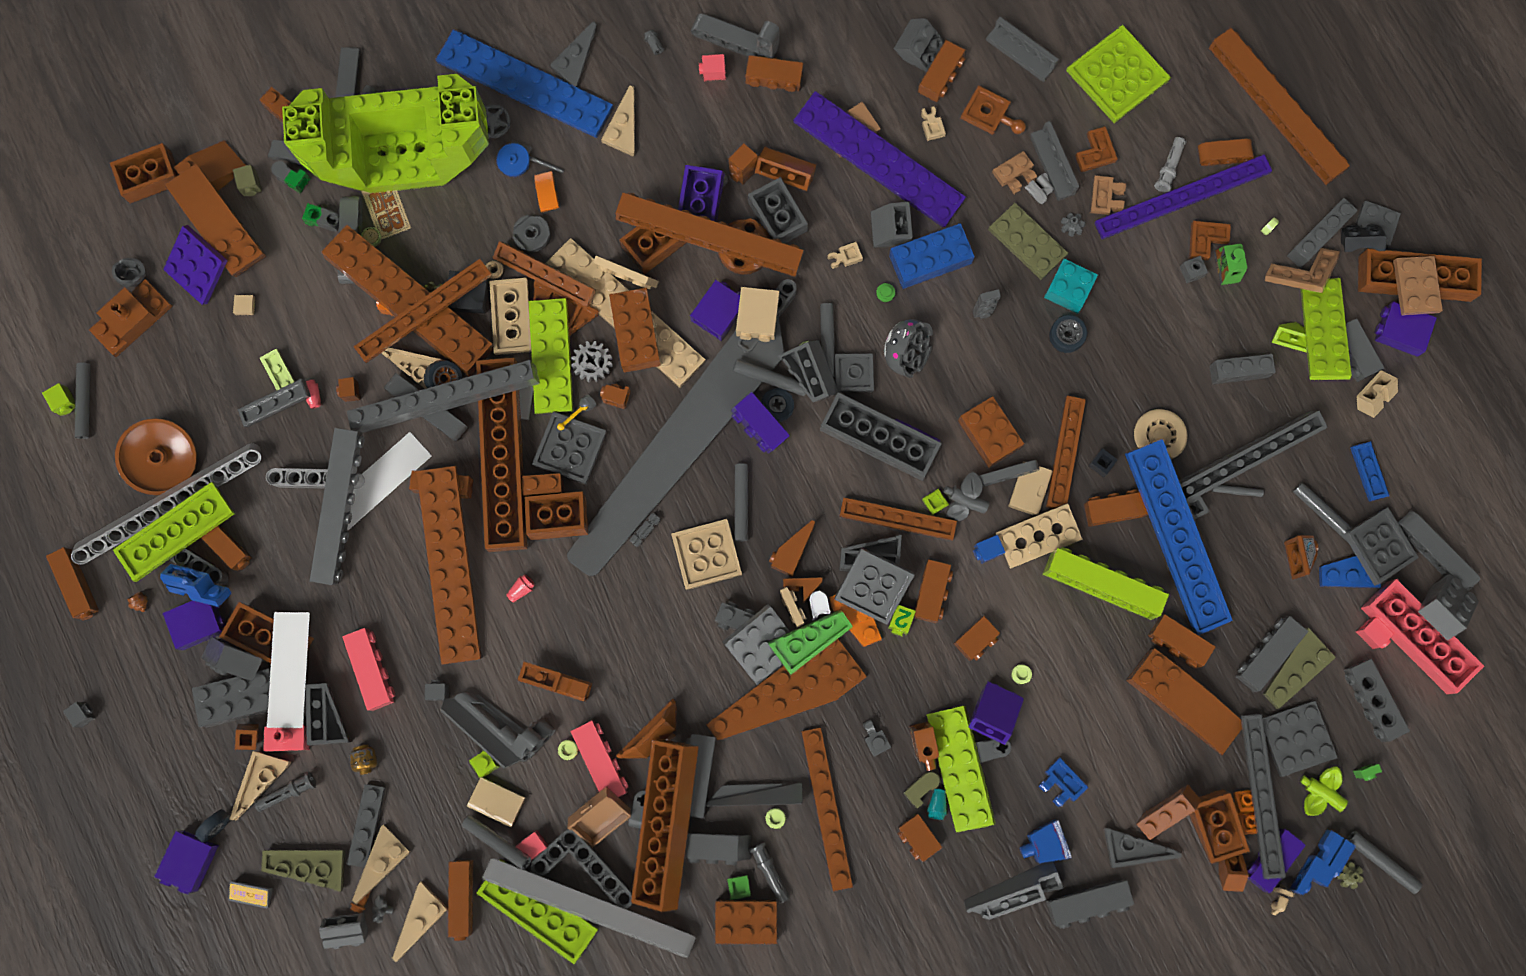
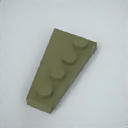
M1306 628L1309 632L1283 662V666L1263 693L1276 709L1283 706L1336 658L1309 628Z
M264 850L262 854V872L296 879L297 881L341 892L343 891L345 850Z

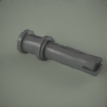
M306 772L303 777L297 780H290L287 786L259 800H255V807L258 812H262L264 809L291 796L298 797L301 795V792L310 788H316L315 779L310 772ZM281 794V796H279V797H277V798H275V799L269 801L270 799H272V798H274V797H276V796H278V795Z
M762 842L749 849V851L753 853L758 863L757 867L760 870L762 869L778 904L790 897L772 864L774 859L769 856L765 848L766 843Z

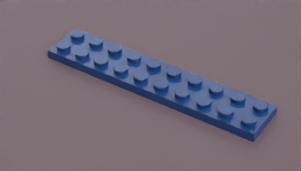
M454 29L436 58L437 63L595 138L598 137L613 110V104Z
M1163 439L1125 453L1193 632L1196 635H1200L1233 621Z

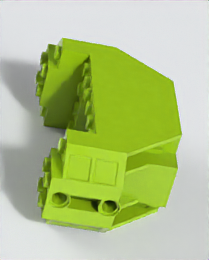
M458 74L437 76L438 87L329 98L322 88L303 90L289 106L282 107L284 143L300 164L322 181L368 193L443 186L470 166L489 145L486 108L476 86H472ZM381 148L388 149V154L386 156H382L383 151L381 150ZM397 148L399 149L400 152H401L402 150H407V151H406L404 154H398V153H397ZM425 148L424 151L418 152L419 149Z

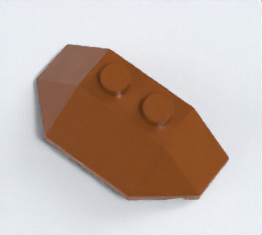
M672 699L616 756L618 758H649L652 740L671 741L676 736L674 732L677 730V702Z

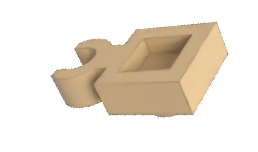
M934 106L931 107V114H927L925 109H922L921 113L922 118L926 120L923 121L922 126L927 141L945 137L946 134L941 117L935 118L936 109Z
M856 242L840 247L838 250L839 254L830 253L827 257L828 260L836 259V262L831 264V268H837L842 262L847 267L863 260Z

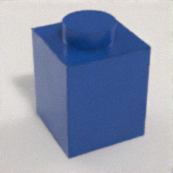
M998 535L977 543L973 550L977 561L980 560L981 564L1006 553Z

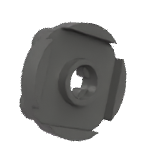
M526 215L518 219L514 224L513 239L516 245L521 250L527 251L530 254L542 250L551 239L549 226L540 216ZM529 230L532 232L536 231L534 237H527Z

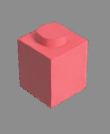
M724 54L702 56V63H699V72L703 74L704 81L726 79Z
M1377 617L1368 619L1356 631L1372 649L1385 648L1391 642L1390 638L1394 635Z
M535 831L519 843L516 848L529 856L532 861L549 845L541 834Z

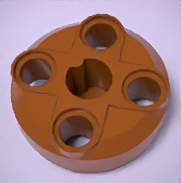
M754 219L737 220L728 224V226L733 228L740 227L745 229L751 227L754 229L751 232L752 234L759 233L764 238L770 239L766 229ZM718 252L723 265L734 273L742 275L752 274L763 267ZM741 261L744 265L739 267L735 265V262Z

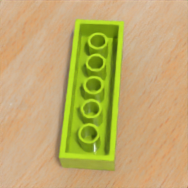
M1064 547L1057 548L1050 554L1042 575L1152 620L1161 616L1169 594L1164 593L1163 588L1145 585L1146 582L1139 578H1134L1133 580L1122 571L1116 570L1114 572L1109 570V566L1099 562L1097 564L1090 562V558L1084 555H1079L1078 557L1071 554L1072 551Z

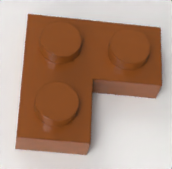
M1106 126L1088 131L1087 137L1092 149L1078 152L1075 155L1081 172L1116 163L1118 160Z
M1193 221L1191 223L1189 258L1193 259L1201 256L1202 260H1209L1211 243L1228 245L1230 242L1231 224Z

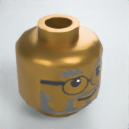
M369 745L355 747L349 754L352 771L360 772V775L372 773V768L377 766L375 750L369 747Z

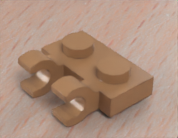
M1024 151L992 171L1001 186L1008 185L1013 194L1021 190L1020 187H1022L1016 178L1023 175L1028 184L1032 180L1036 182L1035 178H1037L1036 173L1031 170L1034 165Z
M1094 176L1090 213L1109 215L1110 210L1113 212L1122 211L1125 201L1111 200L1112 193L1124 195L1126 184L1113 183V177Z

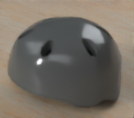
M123 258L112 267L114 279L125 287L139 285L146 275L143 264L134 258Z

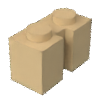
M1380 370L1357 395V409L1375 418L1384 408L1383 401L1389 402L1397 394L1398 378Z

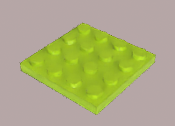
M1123 25L1076 60L1066 70L1113 123H1116L1171 78Z

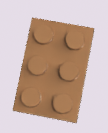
M1435 257L1396 258L1393 262L1401 315L1442 312Z

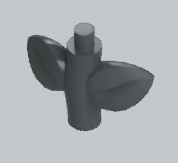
M971 472L964 478L961 489L956 486L953 488L946 486L943 492L955 501L948 507L947 519L962 521L968 517L970 509L982 514L987 511L989 501L978 498L982 492L983 485L976 473Z

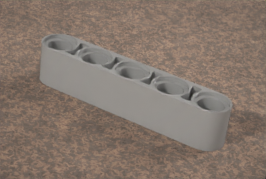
M273 468L266 473V481L270 485L279 488L325 489L328 469ZM356 472L358 483L354 486V489H359L364 485L365 479L362 474ZM280 474V480L275 483V476ZM299 474V481L294 483V476ZM318 474V481L316 483H313V476Z

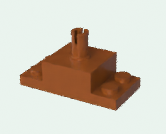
M145 279L132 292L124 287L96 312L101 319L89 331L113 356L117 357L173 306Z

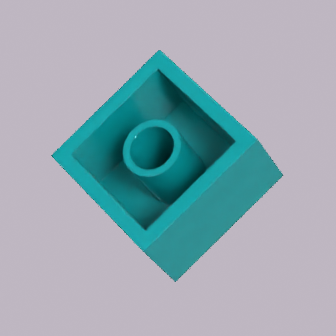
M1063 259L1044 298L1078 314L1098 274Z

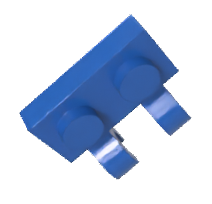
M1058 758L1045 771L1049 777L1038 786L1043 792H1047L1056 783L1062 790L1052 800L1057 807H1061L1069 798L1075 801L1088 788L1061 758Z

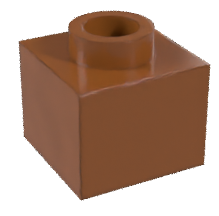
M354 377L338 379L339 385L336 386L338 397L345 402L360 400L359 382Z

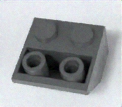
M926 18L911 19L894 50L904 61L927 72L945 41Z
M909 202L890 203L871 211L874 248L899 246L912 241Z

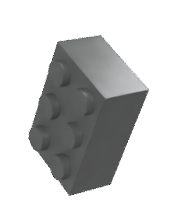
M781 177L748 194V203L761 226L766 229L770 239H778L785 244L807 232L808 223Z
M1449 573L1431 586L1418 612L1448 641L1467 628L1479 601L1472 592L1463 587L1458 578L1453 577Z

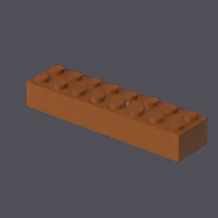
M652 740L631 903L661 912L678 910L699 746L669 740Z

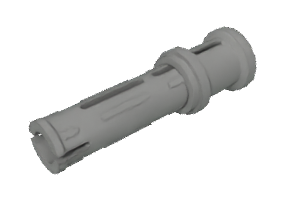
M1180 137L1174 139L1166 164L1160 169L1159 180L1155 182L1154 187L1161 192H1169L1171 190L1172 179L1176 177V166L1186 144L1185 139Z

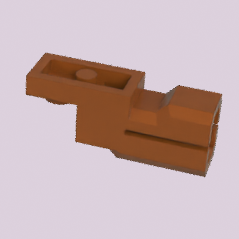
M523 662L517 680L587 702L592 688L591 682L527 662Z

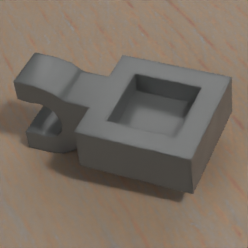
M871 720L863 723L869 735L864 740L873 757L891 748L883 731L876 732Z

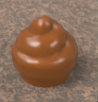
M138 592L127 599L130 609L145 612L148 602L146 594L143 595L142 592Z

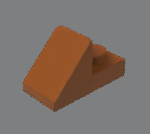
M822 578L783 579V589L787 587L789 591L798 592L799 588H803V603L822 584Z

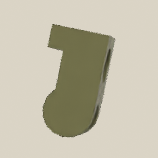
M927 772L903 793L916 808H919L923 804L920 798L929 790H934L938 787L939 777L935 773Z

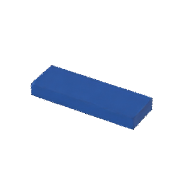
M1371 442L1350 447L1368 501L1388 497L1389 493Z

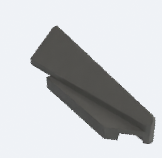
M802 783L783 787L782 784L723 785L706 803V807L803 804Z
M1053 861L1044 862L965 899L964 904L968 913L973 911L981 914L982 918L990 920L1046 900L1044 892L1059 890L1063 886Z

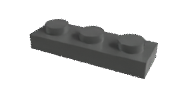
M999 289L979 295L972 311L974 318L980 317V319H984L993 314L1001 297Z

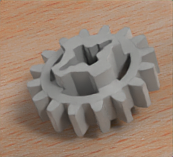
M586 341L585 347L580 344V350H574L576 356L571 357L572 361L575 362L571 364L572 368L576 369L574 371L575 374H580L581 380L587 377L589 383L592 378L596 382H598V377L605 379L604 373L609 374L608 367L613 366L609 362L612 360V356L608 355L609 349H604L602 343L597 346L596 341L593 342V345ZM582 355H583V356H584L583 361L580 363V359H581V357H582ZM588 357L595 361L596 367L594 366V364L589 363ZM604 361V365H603V367L601 368V367H600L601 362Z

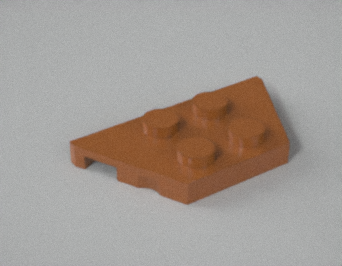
M534 281L533 301L567 299L569 336L599 315L598 310L590 306L586 307L540 282Z

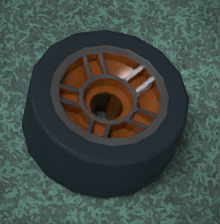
M447 360L431 363L424 374V384L427 388L463 379L460 368L455 363ZM442 375L446 377V380L443 382L441 381Z

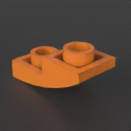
M553 172L534 175L541 212L559 208Z
M1251 790L1234 792L1235 807L1244 835L1257 834Z

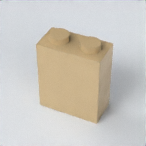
M741 287L736 327L737 336L744 340H750L751 338H759V341L763 342L774 340L779 291Z

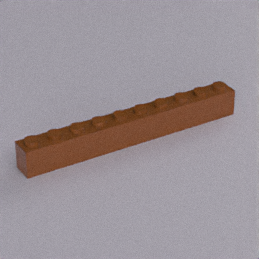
M1230 28L1214 39L1209 47L1212 53L1325 185H1328L1343 174L1350 166L1346 158L1339 154L1334 144L1327 140L1322 130L1317 128L1310 116L1302 111L1298 102L1290 97L1287 90L1278 83L1275 76L1265 68L1263 62L1253 54L1252 49L1241 40L1240 35Z
M622 193L616 210V220L794 277L803 254V250L797 245H786L778 239L764 238L762 234H752L740 227L733 228L724 222H714L706 216L698 217L692 215L687 210L680 211L668 204L661 205L652 199L639 198L633 193Z

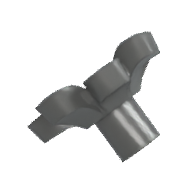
M1069 213L1066 216L1067 218L1061 219V224L1064 225L1061 228L1063 233L1069 231L1068 235L1071 237L1074 236L1075 232L1077 235L1082 234L1081 228L1085 227V222L1080 221V214L1073 216L1072 213Z
M380 895L375 899L376 907H372V913L374 914L372 921L377 923L383 921L384 914H392L393 906H386V901Z

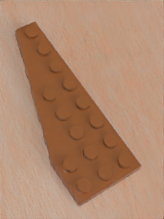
M837 639L794 673L790 674L784 666L706 725L719 741L834 702L867 676L839 639Z

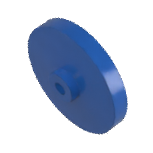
M516 143L507 144L498 152L497 165L505 175L517 177L527 171L530 165V156L522 145Z

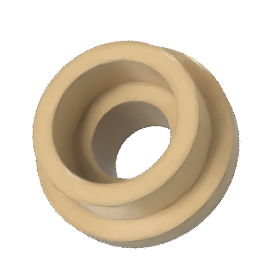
M490 261L486 264L490 272L493 268H497L496 273H491L490 279H498L502 276L503 266L501 263Z

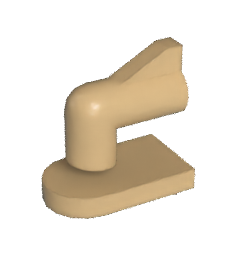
M1280 884L1279 888L1275 887L1273 889L1275 892L1294 897V893L1288 891L1284 885ZM1279 896L1278 901L1271 903V914L1277 915L1279 912L1285 911L1289 899Z

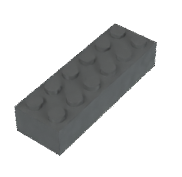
M837 393L820 427V431L921 481L925 478L941 445L940 442L840 393Z

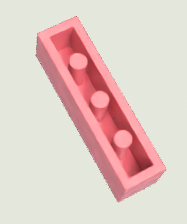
M363 628L342 636L367 710L374 711L394 703L393 697H395V692L392 686L388 684L387 679L389 675L386 668L382 667L381 660L383 659L380 650H376L374 644L376 637L373 631Z
M590 721L570 731L598 791L600 792L607 787L618 798L628 793L627 788H629L625 777L621 778L618 772L620 766L617 760L612 759L610 755L612 749L608 741H603L601 736L603 730L600 724Z

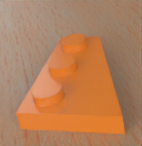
M836 595L829 597L832 610L834 612L841 610L853 626L849 629L863 647L882 640L874 618L835 600Z

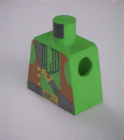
M1227 245L1215 250L1214 254L1221 285L1239 283L1247 270L1243 245Z

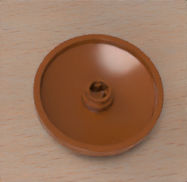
M159 418L146 419L133 424L121 435L115 449V463L120 476L130 487L144 494L161 495L192 477L197 465V449L190 434L175 422Z

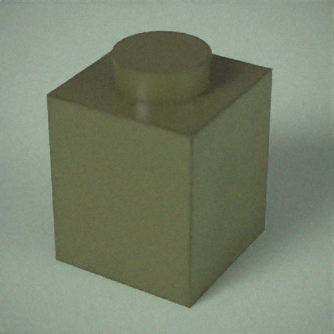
M251 164L233 169L237 189L243 196H254L256 193L262 192L257 171Z

